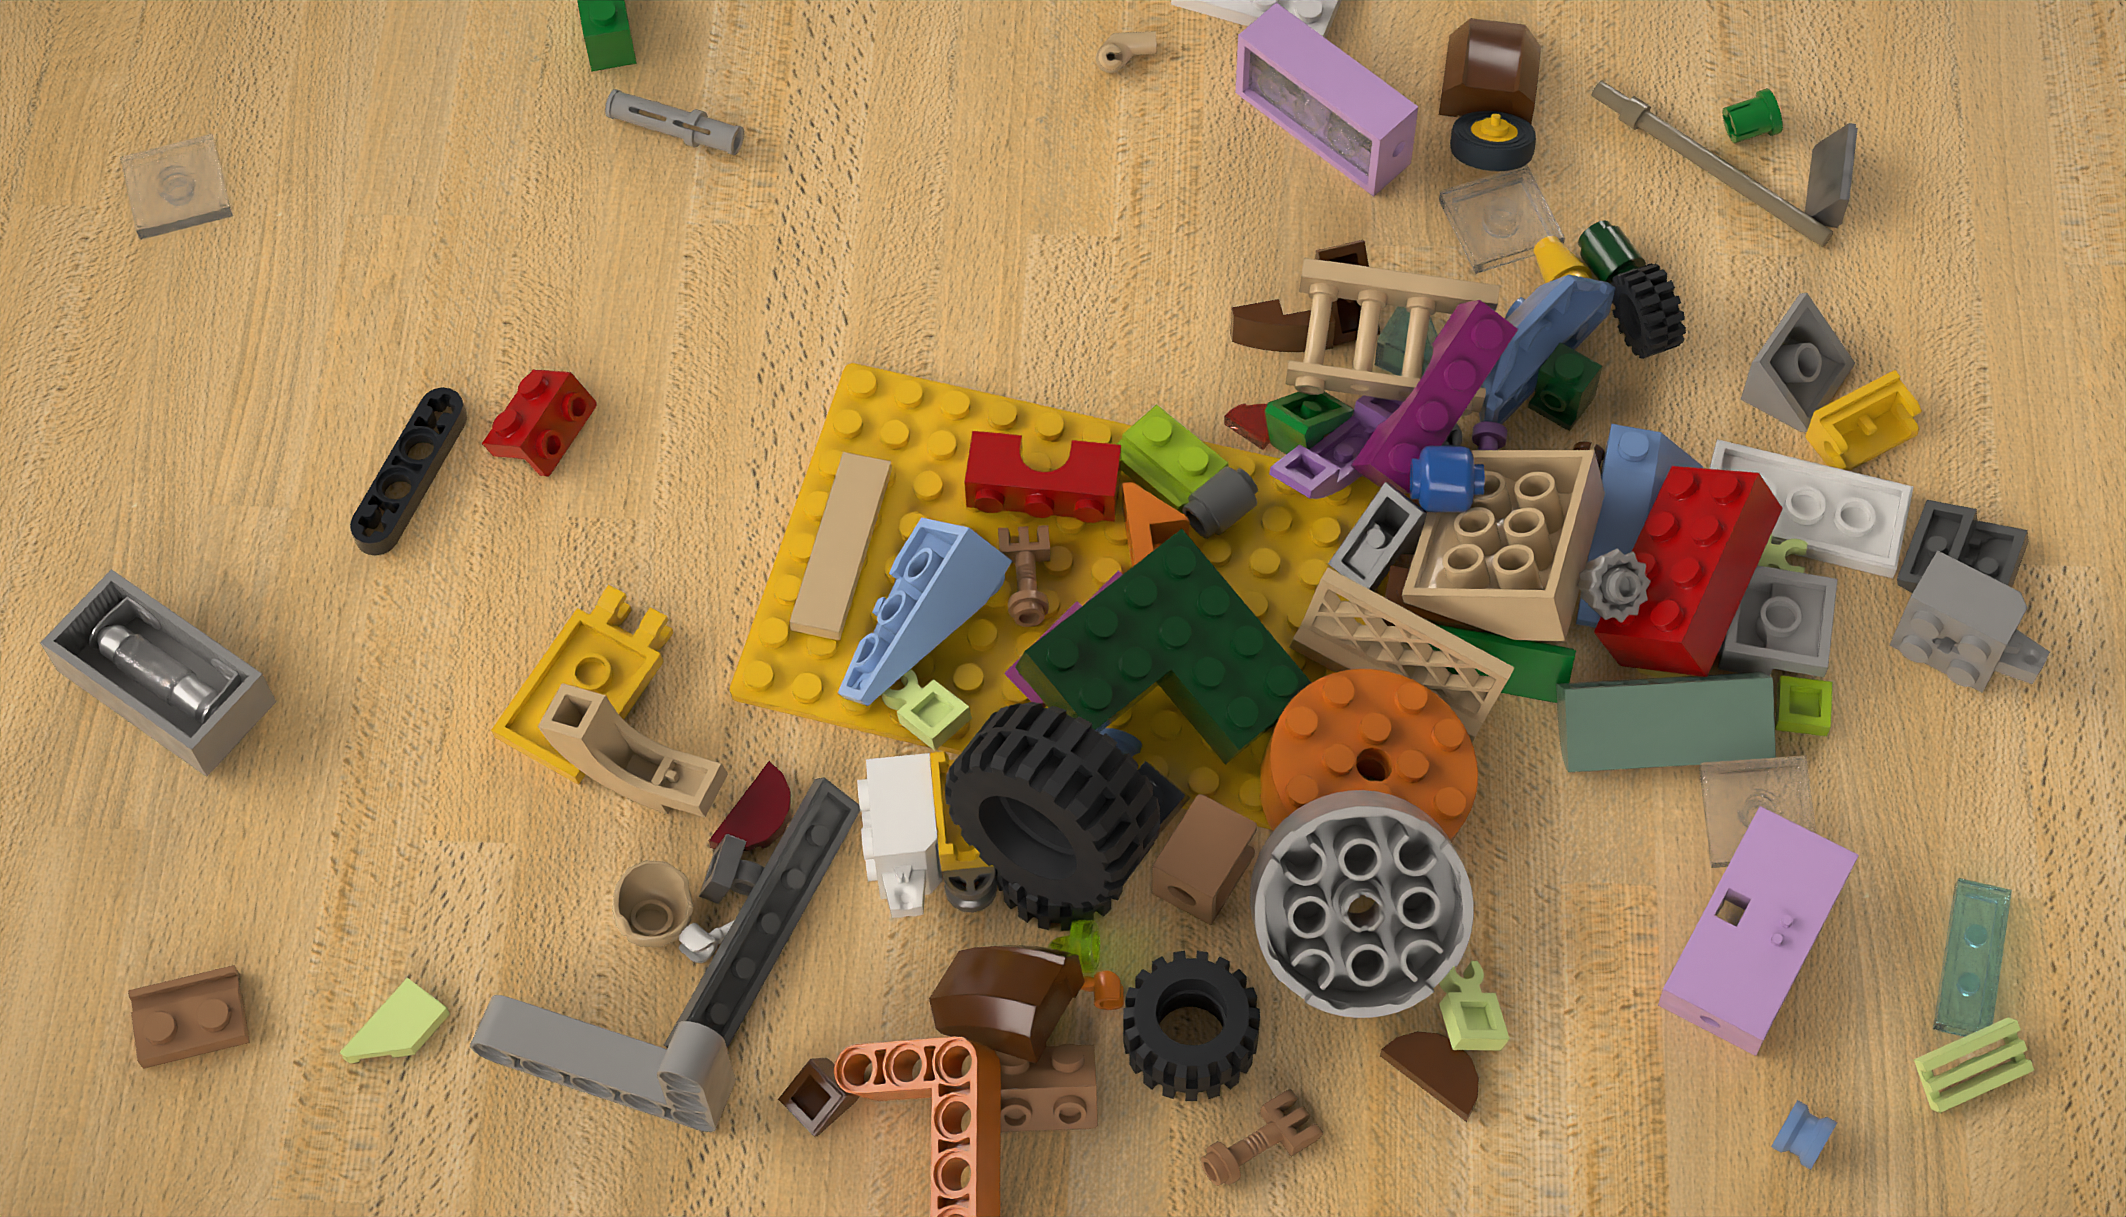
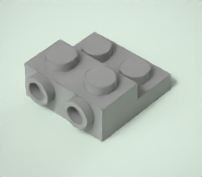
M1757 565L1717 655H1720L1718 669L1737 673L1762 672L1770 676L1772 669L1825 677L1829 664L1838 579Z

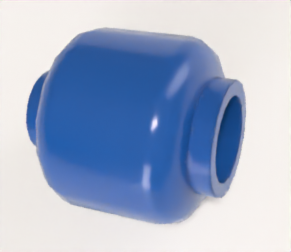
M1426 446L1422 449L1419 458L1411 459L1410 498L1418 499L1424 511L1466 512L1473 503L1474 495L1484 494V464H1474L1473 454L1465 446Z

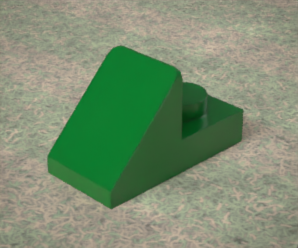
M1325 391L1323 394L1318 395L1296 392L1268 402L1265 416L1269 441L1273 447L1286 455L1298 445L1311 449L1324 438V435L1333 432L1351 418L1354 409Z

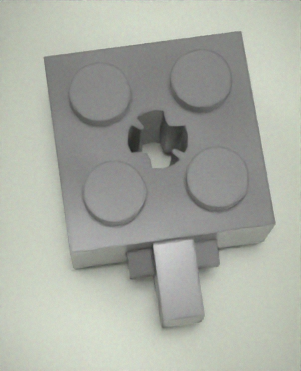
M1938 550L1912 593L1890 642V646L1899 650L1907 659L1916 663H1925L1946 674L1954 683L1963 687H1972L1981 693L1985 690L1995 671L2033 684L2050 651L2017 630L2027 610L2020 591Z

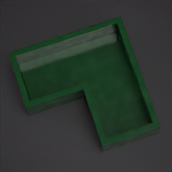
M1180 529L1025 650L1015 666L1048 708L1056 706L1067 711V715L1075 719L1080 716L1092 723V728L1099 733L1156 687L1160 686L1225 765L1278 722L1289 702L1302 689L1312 683L1183 529Z

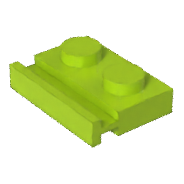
M1157 404L1124 432L1122 439L1116 443L1121 445V471L1144 490L1182 514V508L1189 503V495L1224 467H1228L1226 460Z

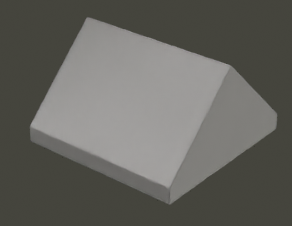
M1800 293L1752 361L1740 399L1800 432H1807L1814 411L1830 402L1855 365L1854 360L1808 293Z

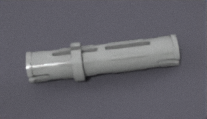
M617 89L611 91L606 102V117L619 119L649 130L681 138L686 145L694 148L704 145L736 155L743 143V127L733 126L708 118L705 111L694 109L692 112H688L657 101L626 94ZM639 110L666 117V121L642 115L639 113ZM683 123L710 130L711 133L709 135L685 128Z

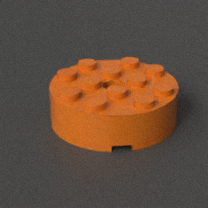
M1352 669L1332 673L1302 689L1289 702L1278 719L1260 764L1262 791L1260 799L1265 817L1272 831L1295 810L1315 799L1337 792L1367 790L1390 794L1417 806L1439 824L1452 843L1472 809L1478 786V767L1473 744L1463 723L1450 706L1436 693L1415 680L1400 674L1377 669ZM1361 775L1367 776L1368 778L1373 776L1375 780L1369 781Z

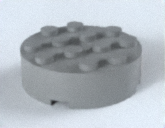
M1367 790L1337 792L1322 796L1298 808L1286 817L1269 836L1259 853L1251 878V915L1259 945L1267 964L1278 980L1305 999L1307 1004L1330 1014L1353 1018H1373L1397 1013L1414 1006L1434 993L1433 988L1446 977L1453 966L1457 967L1470 939L1474 918L1473 894L1468 874L1447 834L1427 813L1410 802L1390 794ZM1360 895H1365L1375 900L1372 907L1365 912L1352 913L1348 911L1350 904L1355 899L1360 898Z

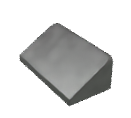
M1848 123L1820 141L1812 150L1805 213L1824 226L1838 228L1842 224L1847 209L1858 131L1856 124Z

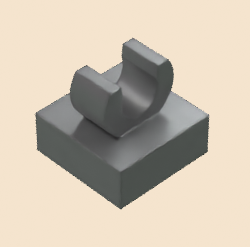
M729 834L725 835L714 851L699 897L719 904L730 889L736 893L749 896L764 867L751 861L740 860L746 844L745 840Z

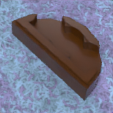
M1419 1031L1396 1037L1381 1049L1380 1057L1464 1121H1468L1477 1102L1479 1077L1472 1058L1464 1050H1453L1450 1039L1439 1033Z

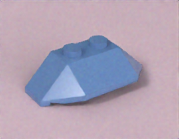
M1566 275L1540 285L1527 299L1520 297L1513 303L1505 319L1518 328V331L1480 387L1486 388L1485 399L1479 412L1480 422L1490 421L1502 425L1535 391L1539 369L1557 345L1561 342L1575 350L1609 315L1615 292L1614 286L1608 282Z

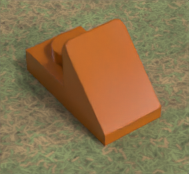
M1122 483V510L1132 567L1180 529H1183L1189 536L1190 521L1184 514L1135 483Z

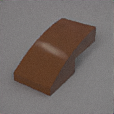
M1279 299L1232 307L1230 328L1232 342L1268 351L1305 352L1311 310L1283 315ZM1332 308L1325 350L1333 349L1336 322Z

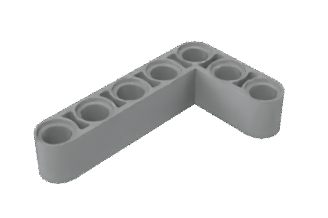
M494 995L491 997L470 1043V1048L475 1053L494 1063L703 1132H714L736 1082L723 1037L709 1027L691 1021L678 1022L670 1044L665 1049L510 997Z

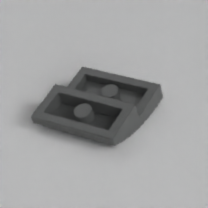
M1927 500L1899 572L1897 584L1913 593L1938 550L2013 587L2029 542L2028 530L1978 521L1977 509Z

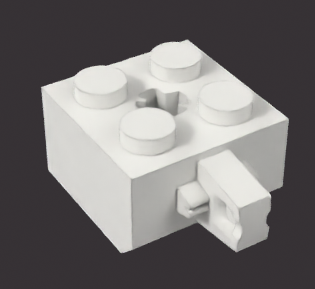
M930 754L866 759L867 779L857 780L860 812H862L863 828H861L868 882L878 881L880 898L887 899L892 918L923 915L925 895L931 894L942 882Z

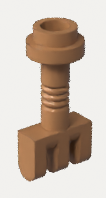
M1048 525L1038 526V542H1029L1028 526L1018 527L1019 543H1010L1011 536L1008 528H998L999 551L1016 565L1017 592L1008 600V612L1014 618L1015 623L1020 626L1032 627L1039 625L1048 613L1049 603L1047 596L1037 591L1036 562L1050 561Z
M1289 1089L1262 1105L1259 1114L1266 1122V1125L1228 1148L1222 1142L1217 1141L1206 1148V1155L1201 1157V1166L1208 1179L1215 1186H1220L1223 1183L1230 1186L1241 1178L1239 1167L1266 1149L1280 1142L1292 1157L1320 1139L1323 1131L1318 1124H1313L1299 1133L1296 1131L1298 1127L1308 1121L1311 1115L1302 1106L1285 1116L1283 1111L1290 1108L1298 1100L1294 1092Z

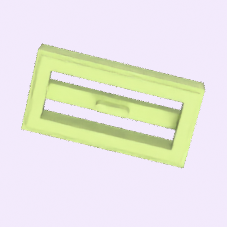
M2009 1017L1914 1059L1931 1110L1941 1113L2034 1071L2032 1061L2026 1059L2024 1052L2028 1051L2025 1041L2019 1039L2017 1032L2021 1031L2017 1020ZM2000 1039H2004V1046L1960 1063L1959 1066L1937 1076H1934L1932 1070ZM2011 1059L2010 1062H2007L1999 1067H1996L1990 1071H1987L1979 1076H1976L1970 1080H1967L1959 1085H1956L1950 1089H1947L1939 1093V1090L1947 1086L1959 1082L1967 1077L1979 1073L2005 1060Z

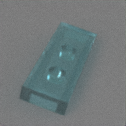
M1958 878L1953 892L1933 1030L1965 1037L1993 1024L2012 890Z

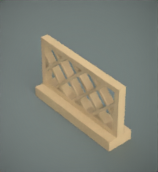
M1329 567L1322 576L1301 626L1289 647L1335 673L1352 669H1377L1400 674L1415 680L1436 693L1450 706L1463 723L1471 742L1474 741L1514 670L1513 666ZM1336 593L1349 601H1341ZM1353 617H1361L1366 625L1356 622ZM1383 619L1393 623L1395 626H1387ZM1399 642H1408L1413 650L1402 647ZM1428 643L1441 649L1442 651H1433ZM1446 667L1455 668L1459 675L1452 674ZM1475 669H1478L1489 676H1479Z

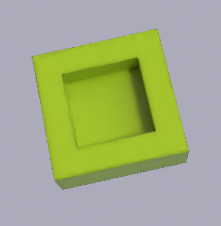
M1780 676L1777 684L1775 730L1827 736L1831 728L1833 682Z

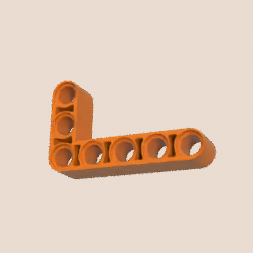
M956 1036L855 1044L845 1048L835 1061L834 1076L839 1087L847 1093L875 1101L932 1098L930 1217H1000L1001 1065L995 1051L983 1044ZM971 1054V1068L965 1076H962V1064L965 1058ZM921 1059V1072L913 1080V1067ZM872 1063V1075L865 1083V1070ZM970 1109L972 1116L971 1123L969 1127L964 1132H962V1118L964 1114ZM969 1165L971 1169L970 1181L967 1186L962 1188L961 1175Z

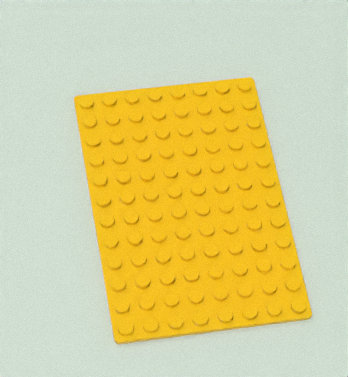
M850 363L846 365L729 688L732 699L757 707L930 748L900 724L897 715L898 710L886 706L881 695L869 706L845 699L838 694L859 642L865 636L873 633L877 625V616L872 613L877 600L882 597L887 599L896 579L889 572L897 555L921 517L969 527L998 550V528H1008L1011 536L1010 543H1019L1018 527L1028 526L1029 542H1038V526L1048 525L1050 561L1036 562L1037 591L1044 593L1049 603V610L1044 616L1043 622L1036 626L1023 627L1016 624L1014 618L1010 616L1008 600L1017 592L1016 565L1011 563L1005 572V580L999 591L991 596L983 607L911 668L915 672L921 688H924L934 679L969 706L972 719L937 749L960 755L994 712H998L1006 706L1031 702L1004 674L1023 655L1024 651L1032 646L1076 601L1083 606L1118 570L1124 574L1132 568L1122 510V483L1133 482L1138 485L1121 471L1115 522L1101 520L1096 523H1086L1072 517L1050 516L1047 518H1036L1021 512L1001 511L998 513H985L977 508L966 507L964 481L972 431L1022 435L1023 462L1033 470L1050 472L1060 468L1068 460L1072 440L1116 444L1122 439V434L1132 425L861 364ZM1202 441L1226 460L1228 467L1235 471L1239 468L1243 469L1250 475L1258 488V492L1255 494L1257 506L1221 535L1214 533L1208 539L1200 536L1189 525L1190 539L1311 682L1335 673L1289 647L1301 626L1326 569L1329 567L1336 571L1328 564L1381 488L1369 479L1359 477L1353 483L1324 498L1310 499L1269 475L1271 466L1279 461L1280 458ZM846 452L891 461L892 472L841 639L835 640L791 631L789 622L842 454ZM1404 494V495L1407 496L1410 500H1412V499L1410 498V494ZM1389 572L1375 591V593L1384 598ZM1336 593L1341 601H1349ZM1353 617L1356 622L1366 625L1361 617ZM898 679L889 688L901 690L905 685L901 682V679ZM1160 686L1156 687L1106 727L1127 732L1141 741L1140 753L1132 757L1138 763V769L1146 761L1185 792L1190 799L1182 807L1183 809L1188 810L1196 796L1202 794L1254 821L1258 827L1272 830L1265 817L1260 799L1262 792L1260 764L1276 724L1226 765Z

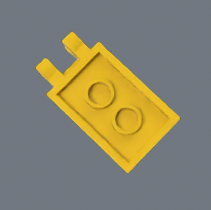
M609 584L590 614L579 608L574 611L491 729L496 739L578 785L586 774L565 759L549 743L538 728L561 684L564 683L606 695L616 712L624 720L664 663L661 653L656 650L661 649L674 633L673 629L666 625L669 621L668 617L651 607L644 615L634 634L620 628L619 625L625 621L632 608L624 602L627 598L626 594Z

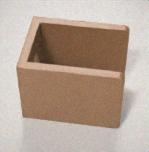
M1197 795L1152 865V894L1212 925L1254 858L1255 850L1248 844L1257 831V824L1205 795Z

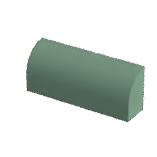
M1762 672L1708 675L1707 677L1683 676L1556 684L1559 739L1564 765L1568 772L1776 760L1773 677Z

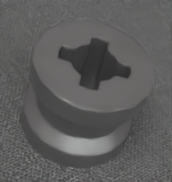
M994 866L943 871L947 900L954 908L962 912L974 913L988 907L996 897L997 881Z

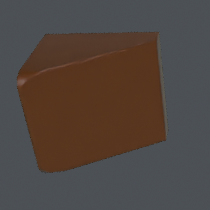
M828 1058L810 1059L778 1098L813 1136L820 1135L860 1097L847 1093L839 1087L834 1076L835 1064Z

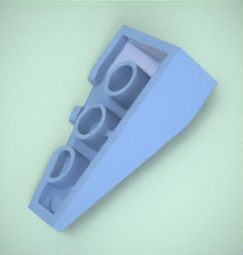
M921 517L897 555L889 572L896 579L887 599L885 597L879 598L872 613L877 616L878 620L874 632L865 636L859 642L838 694L845 699L869 706L983 607L991 596L999 591L1005 580V572L1012 563V560L969 527Z

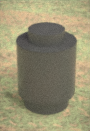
M1226 466L1189 495V503L1182 508V511L1189 519L1191 527L1200 536L1208 539L1214 533L1221 535L1257 506L1255 494L1258 492V488L1254 480L1243 469L1239 468L1235 471Z

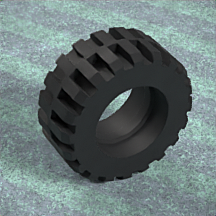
M1035 702L1018 703L1003 707L990 716L947 772L945 798L946 804L950 805L949 814L953 823L961 827L963 839L969 846L973 845L979 851V857L989 867L993 865L1003 873L1001 877L1013 885L1018 883L1023 886L1028 894L1037 898L1044 896L1049 898L1052 904L1060 906L1072 904L1074 908H1086L1111 900L1115 894H1118L1159 836L1160 807L1157 797L1152 796V784L1147 776L1139 773L1137 770L1138 763L1129 753L1124 754L1116 746L1118 742L1107 733L1104 735L1100 734L1092 728V723L1079 716L1075 719L1067 715V711L1056 706L1044 708L1042 703Z

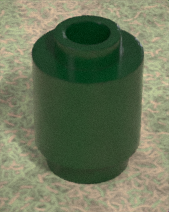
M1603 220L1594 223L1579 237L1580 256L1599 281L1611 284L1614 276L1646 265L1643 257L1621 228L1611 225L1609 221Z

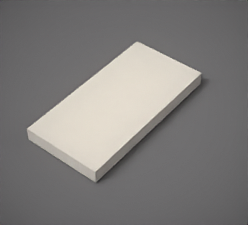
M1717 439L1710 469L1760 473L1782 506V512L1772 532L1771 544L1780 545L1788 539H1801L1808 543L1806 555L1798 556L1893 579L1897 570L1913 486Z

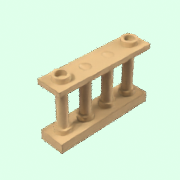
M1304 258L1299 292L1307 293L1313 299L1304 362L1289 360L1285 384L1293 385L1297 391L1311 395L1323 394L1324 390L1405 401L1421 379L1430 316L1434 315L1435 312L1452 314L1458 304L1481 300L1496 311L1500 285ZM1338 298L1356 300L1361 306L1352 369L1323 365L1332 302L1337 301ZM1386 305L1406 307V311L1410 313L1401 376L1372 372L1380 312ZM1479 388L1461 416L1470 415L1472 411H1481L1486 388Z

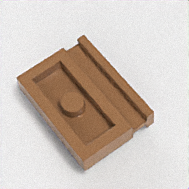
M235 965L128 990L133 1011L131 1012L137 1061L143 1069L250 1043L243 994L241 993L239 983L240 973Z

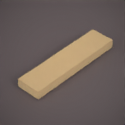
M843 452L789 622L791 631L835 640L841 639L892 472L891 461Z

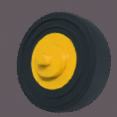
M1497 111L1468 113L1459 117L1454 122L1451 130L1450 148L1452 154L1460 162L1477 169L1487 171L1515 170L1527 165L1532 160L1535 152V129L1526 120L1512 114Z

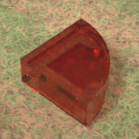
M1244 403L1234 407L1224 416V425L1261 450H1264L1270 443L1265 416L1267 404L1246 406Z

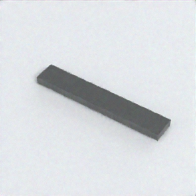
M825 777L817 778L812 783L664 1044L665 1047L668 1048L680 1021H691L709 1027L720 1034L725 1040L727 1048L729 1047L860 812L859 804Z

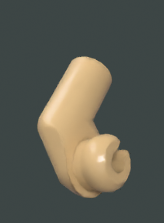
M1156 31L1113 33L1096 53L1098 67L1106 73H1114L1122 69L1134 55L1156 54Z

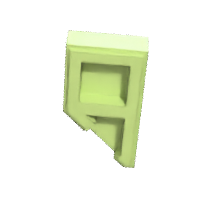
M406 978L340 1051V1054L349 1064L358 1063L360 1059L386 1055H391L394 1058L415 1055L447 1019L450 1013L446 1006L409 978Z

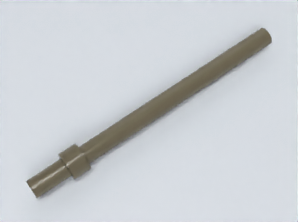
M1602 80L1595 86L1591 96L1620 114L1619 120L1632 129L1641 128L1819 246L1824 247L1832 237V230L1651 113V106L1636 96L1628 98Z

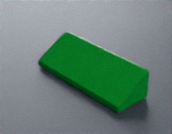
M1435 624L1514 667L1501 693L1557 703L1556 684L1570 683L1576 650L1573 648L1530 640H1513L1498 634L1482 633ZM1428 643L1433 651H1442L1441 649ZM1446 667L1452 674L1459 675L1455 668ZM1475 669L1479 676H1489L1483 673L1482 671Z

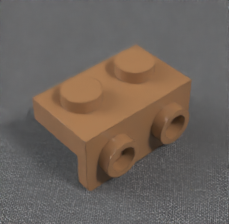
M1094 1044L1046 1046L1037 1063L995 1051L1001 1065V1132L1094 1129L1098 1126Z

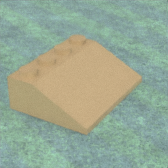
M1471 450L1474 464H1484V494L1474 495L1473 503L1466 512L1427 513L1403 589V601L1513 640L1565 641L1579 592V587L1577 586L1581 580L1579 573L1585 570L1605 496L1595 450Z

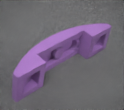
M1363 395L1356 401L1351 418L1311 449L1298 445L1271 466L1269 475L1310 499L1324 498L1342 490L1362 476L1361 473L1351 467L1352 463L1376 427L1389 418L1404 401Z

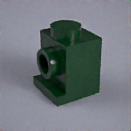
M1560 342L1539 369L1535 393L1529 401L1528 408L1570 431L1595 398L1602 365Z

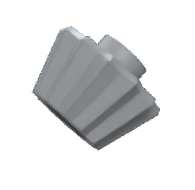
M1618 549L1587 562L1585 570L1579 573L1581 580L1577 586L1581 590L1580 598L1588 603V606L1605 620L1614 617L1619 622H1623L1628 615H1638L1640 604L1648 600L1646 589L1651 582L1645 576L1646 564L1638 562L1634 552L1623 554Z

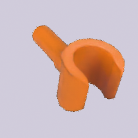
M1101 971L1096 973L1094 977H1084L1085 982L1080 990L1094 992L1095 1007L1104 1010H1116L1123 1007L1124 987L1114 972Z

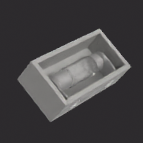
M112 569L40 642L59 673L206 777L276 703L261 672Z

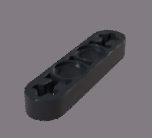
M445 387L436 388L426 393L421 399L354 513L350 523L351 533L356 545L365 554L382 555L392 550L398 543L467 421V413L461 396L453 389ZM447 406L451 407V414L443 413L438 421L436 420L435 411L443 412ZM436 426H437V429H438L439 434H438L436 431H434V429H435ZM424 442L434 446L433 452L425 459L415 460L407 456L411 447L417 443ZM395 482H407L411 485L410 492L403 498L390 499L385 496L386 489ZM379 507H380L383 511H385L384 514H383V516H382V514H381V512H380ZM381 522L384 531H374L372 535L368 537L365 530L367 528L376 529L379 523Z

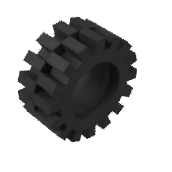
M1651 263L1614 276L1611 283L1615 287L1612 304L1615 305L1616 309L1612 311L1614 318L1619 320L1620 325L1617 327L1620 334H1625L1624 341L1628 347L1632 346V353L1635 356L1639 355V358L1643 359L1681 346L1680 344L1685 340L1683 334H1686V327L1681 322L1685 320L1684 312L1679 310L1678 304H1681L1679 295H1674L1673 290L1675 286L1672 280L1667 282L1665 270H1660L1658 264Z

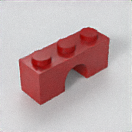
M972 431L964 481L966 507L977 508L985 513L1011 511L1027 513L1036 518L1062 516L1076 518L1086 523H1096L1101 520L1115 522L1121 477V445L1072 440L1070 454L1065 464L1054 471L1040 472L1029 468L1023 462L1022 435Z

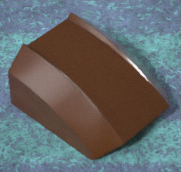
M1470 18L1449 35L1439 115L1457 117L1458 115L1463 116L1478 111H1497L1518 116L1532 124L1541 46L1526 25Z
M1026 945L975 947L958 951L930 996L929 1001L935 1028L941 1034L950 1037H963L988 1046L992 1050L1037 1063L1046 1049L1047 1040L1072 998H1076L1085 981L1077 954Z

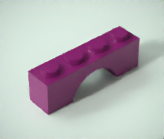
M1481 300L1458 304L1432 343L1433 355L1422 378L1402 405L1389 418L1376 427L1351 467L1380 488L1385 482H1389L1403 494H1410L1411 459L1419 458L1422 449L1426 446H1441L1518 331V328Z

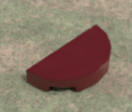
M768 761L708 840L710 848L716 849L725 835L729 834L746 841L743 851H750L758 847L764 849L769 847L784 833L791 818V791L783 773L770 761Z

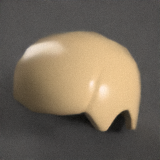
M645 860L627 868L616 884L613 894L612 912L617 928L623 936L627 937L629 942L639 947L661 948L678 940L679 935L691 922L693 903L689 890V880L684 873L669 863Z

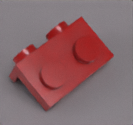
M532 369L530 374L520 382L517 393L506 409L495 418L492 429L482 442V445L492 456L525 459L540 476L548 477L552 474L596 408L597 402L571 372Z

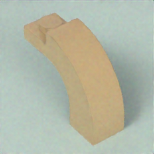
M564 683L561 684L538 725V728L549 743L583 773L621 796L665 814H669L671 808L706 817L728 775L722 763L671 749L644 736L620 717L606 695Z

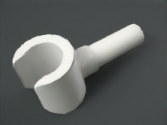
M734 921L720 928L717 927L710 933H707L697 923L690 924L679 935V941L682 943L679 946V950L693 962H706L713 955L718 944L723 942Z

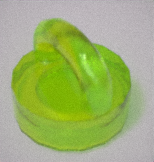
M1073 920L1070 935L1053 939L1048 944V948L1077 954L1082 973H1094L1099 966L1100 932L1098 925L1094 920Z

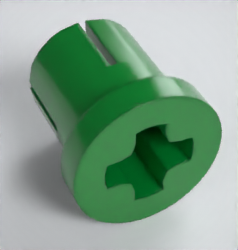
M1768 88L1757 91L1754 98L1724 107L1722 110L1724 126L1733 143L1765 133L1773 136L1781 133L1783 130L1779 105L1774 94Z

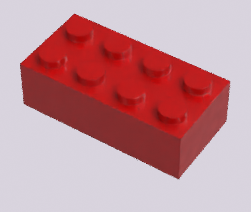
M1671 466L1631 551L1635 553L1638 562L1646 564L1645 576L1651 581L1646 589L1648 600L1640 604L1638 615H1628L1623 622H1619L1614 617L1607 620L1601 617L1594 630L1595 635L1619 666L1701 677L1708 676L1783 509L1760 473Z

